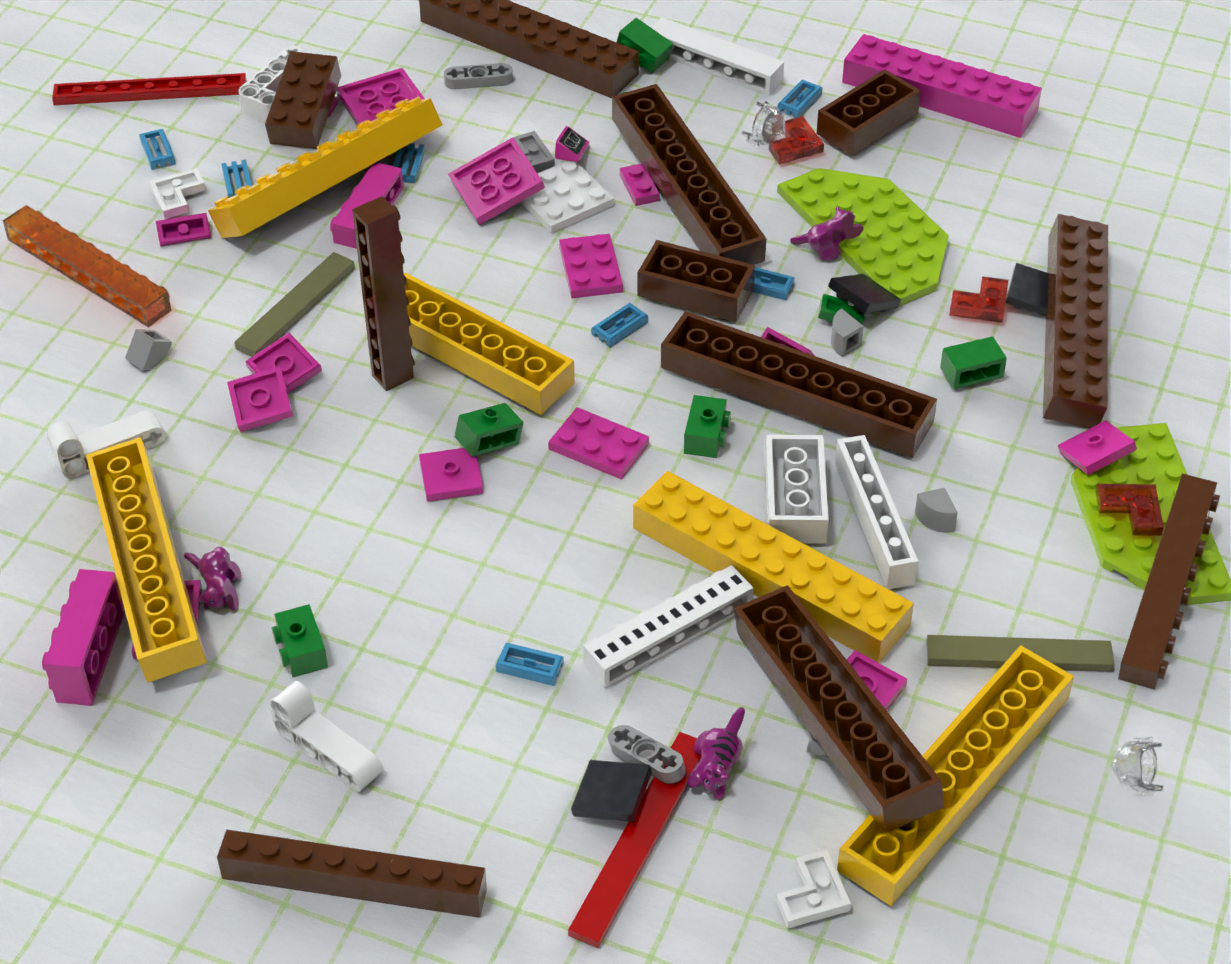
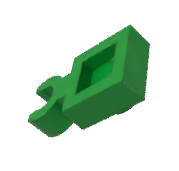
M827 294L822 295L818 313L819 319L833 322L835 314L840 309H843L863 325L865 320L864 314L855 310V305L849 306L848 301L841 300L838 297Z

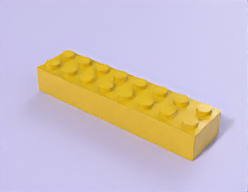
M404 273L407 280L405 292L409 301L407 312L411 321L409 333L413 347L540 415L575 384L574 360L412 275Z

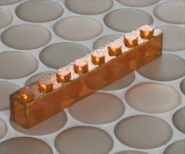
M25 205L3 220L8 241L143 325L150 327L172 311L169 300L170 295L166 288L158 286L145 275H140L127 264L117 261L109 253L99 250L91 242L81 239L76 233L63 228L58 222L45 217L40 211H35Z

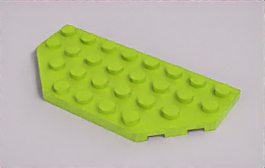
M818 168L777 185V193L811 227L832 219L835 216L836 207L854 213V224H861L864 229L858 237L845 239L839 243L840 256L858 274H865L899 297L901 302L898 307L937 291L949 235L890 179Z
M1167 423L1116 427L1135 441L1137 450L1090 475L1077 468L1072 473L1070 481L1101 567L1111 573L1116 570L1129 577V582L1144 590L1182 473L1187 474ZM1210 530L1209 535L1203 534L1201 539L1206 541L1202 558L1196 557L1194 564L1199 565L1195 581H1188L1187 587L1191 588L1187 605L1231 601V579Z

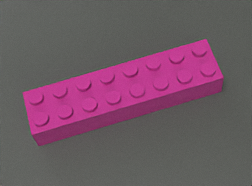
M863 34L844 59L842 83L857 87L885 69L921 90L919 107L1019 138L1022 137L1039 109L1041 87L1014 80L1008 76L991 73L984 69L971 67L961 62L948 60L938 55L928 54L918 49L905 47L895 42L885 41L872 35Z

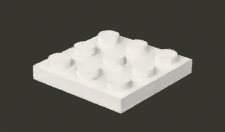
M565 161L538 173L545 188L520 202L551 234L615 206L614 197L574 161Z

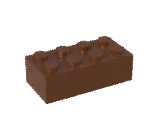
M290 51L265 122L270 144L317 149L316 147L319 145L341 79L337 56Z
M884 69L818 110L816 134L849 155L854 156L918 115L921 90Z
M656 240L637 272V296L737 322L754 290L755 265Z

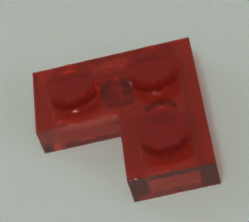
M803 116L782 121L780 130L786 138L769 142V151L778 164L824 152V143Z
M982 276L980 294L953 290L949 316L1002 323L1009 280Z
M1097 484L1095 492L1099 513H1128L1132 535L1162 536L1164 525L1156 484Z

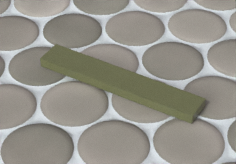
M333 252L234 342L235 349L253 357L274 343L355 268L354 261Z
M927 635L926 640L928 665L1001 668L1021 645L1063 670L1113 671L1114 667L1111 641Z

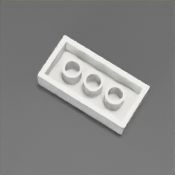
M766 435L765 482L767 524L801 543L826 544L828 504L823 435Z

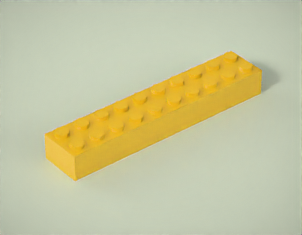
M416 97L411 100H402L395 104V109L391 111L387 109L376 114L377 119L371 122L366 120L357 124V130L352 132L350 130L336 136L338 140L332 143L327 141L317 146L318 151L313 153L307 152L296 158L298 162L293 164L286 163L276 168L278 173L271 176L270 174L263 175L256 179L257 184L251 187L246 185L237 189L235 196L230 198L225 196L214 202L215 207L209 209L208 212L220 237L243 236L443 126L431 98L421 100L420 97Z
M136 438L87 454L86 458L137 660L147 683L207 663L152 464L142 438Z
M666 471L633 504V528L713 573L722 571L732 565L753 587V595L756 597H761L788 585L828 637L878 663L881 662L911 626L913 602L669 471Z
M1020 645L922 755L942 780L944 807L886 834L870 814L840 847L837 871L892 907L1068 701L1074 676Z

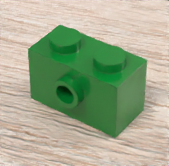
M637 17L619 31L617 43L639 51V66L651 74L669 59L673 46L671 41Z
M991 336L943 348L940 368L954 390L1003 378L1007 357L995 338Z
M693 396L684 433V454L717 458L719 447H725L727 432L723 431L724 427L729 428L731 411H726L727 399Z
M506 403L459 415L454 437L472 457L519 444L524 422Z
M310 604L274 613L276 626L271 627L275 644H282L283 648L279 649L283 667L289 666L292 677L328 668L326 650Z

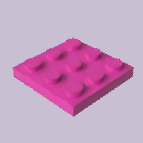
M403 68L339 86L336 91L338 98L356 124L366 120L371 122L377 119L376 114L387 109L389 111L395 109V104L402 100H411L416 97H420L421 100L425 99Z
M513 137L448 173L452 183L479 225L545 188L543 181Z

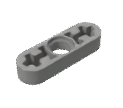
M506 63L449 67L444 71V84L449 89L505 86L513 81L512 67Z
M620 725L610 731L608 741L614 755L628 763L650 765L652 770L651 776L664 783H675L684 777L686 768L680 753L628 725ZM645 750L655 751L648 758L639 757V754Z

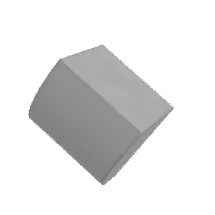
M840 309L833 318L831 344L834 351L843 357L862 345L863 325L843 309Z
M136 329L125 359L141 370L151 369L165 358L172 345V341L156 330Z
M940 488L918 493L915 508L918 520L927 528L937 532H955L958 512L946 489Z

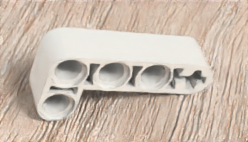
M297 46L285 48L240 87L239 97L241 110L244 115L264 123L266 122L290 51L303 52L302 48Z
M147 410L76 436L70 424L64 421L56 422L47 431L52 456L66 478H76L90 472L86 458L87 454L140 437L146 450L161 444L166 437V432L155 414Z
M294 681L270 701L273 722L280 735L354 791L360 792L383 772V765L373 752L315 711L312 695L300 682Z

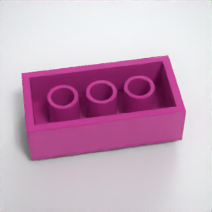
M79 569L75 581L70 583L69 598L67 603L61 607L60 622L58 627L52 631L51 646L49 651L44 653L42 659V668L47 673L49 679L48 686L53 691L56 703L93 705L125 614L115 572Z

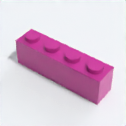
M376 162L372 164L368 171H365L363 179L358 186L354 187L349 199L342 204L337 216L331 220L330 231L333 234L334 243L357 249L352 209L381 196L392 205L404 188L402 168Z

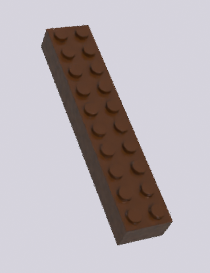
M419 0L421 22L609 98L618 95L639 75V51L510 0Z
M654 84L612 96L613 122L700 250L753 265L764 262L767 238L660 87Z
M1058 214L1048 236L1047 273H1049L1045 331L1043 418L1090 429L1101 423L1108 408V225Z
M687 311L683 313L661 343V368L852 437L865 435L869 443L911 458L914 457L934 423L937 398Z
M788 585L734 608L737 633L885 834L944 807L942 780Z

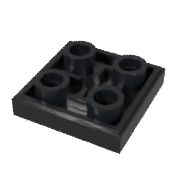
M1016 263L1005 303L1017 309H1025L1041 316H1046L1048 310L1049 273Z
M865 274L831 278L828 287L836 292V296L839 299L849 301L855 305V310L862 314H870V312L874 311L885 312L887 309L897 308L901 302L899 297Z
M590 760L571 807L573 816L634 822L652 774L650 765Z

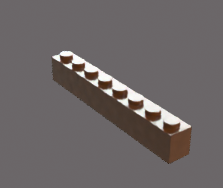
M381 196L352 209L372 377L385 391H388L414 378L413 366L415 362L411 353L413 342L409 333L411 321L407 312L409 301L405 292L407 280L403 272L405 259L401 252L403 238L399 231L398 221L400 220V213L395 205H391Z
M1182 473L1121 661L1119 680L1155 690L1158 678L1163 680L1165 678L1169 662L1164 661L1166 653L1172 655L1176 642V637L1172 636L1173 629L1180 630L1184 612L1179 610L1181 605L1187 606L1191 594V588H1188L1187 584L1188 581H1195L1199 565L1194 564L1196 557L1202 558L1206 541L1201 539L1203 534L1209 535L1213 518L1209 517L1210 511L1216 512L1219 504L1220 495L1215 494L1217 482Z
M227 829L217 855L221 877L225 880L477 918L481 916L487 892L486 871L484 867Z

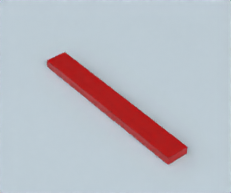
M246 73L60 83L54 84L52 101L53 105L239 95V89L247 82Z
M679 731L670 748L682 755L686 768L684 777L675 783H664L655 777L652 779L643 796L635 821L628 822L572 921L568 929V936L596 948L600 947L688 786L689 775L701 758V755H698L694 749L697 738Z

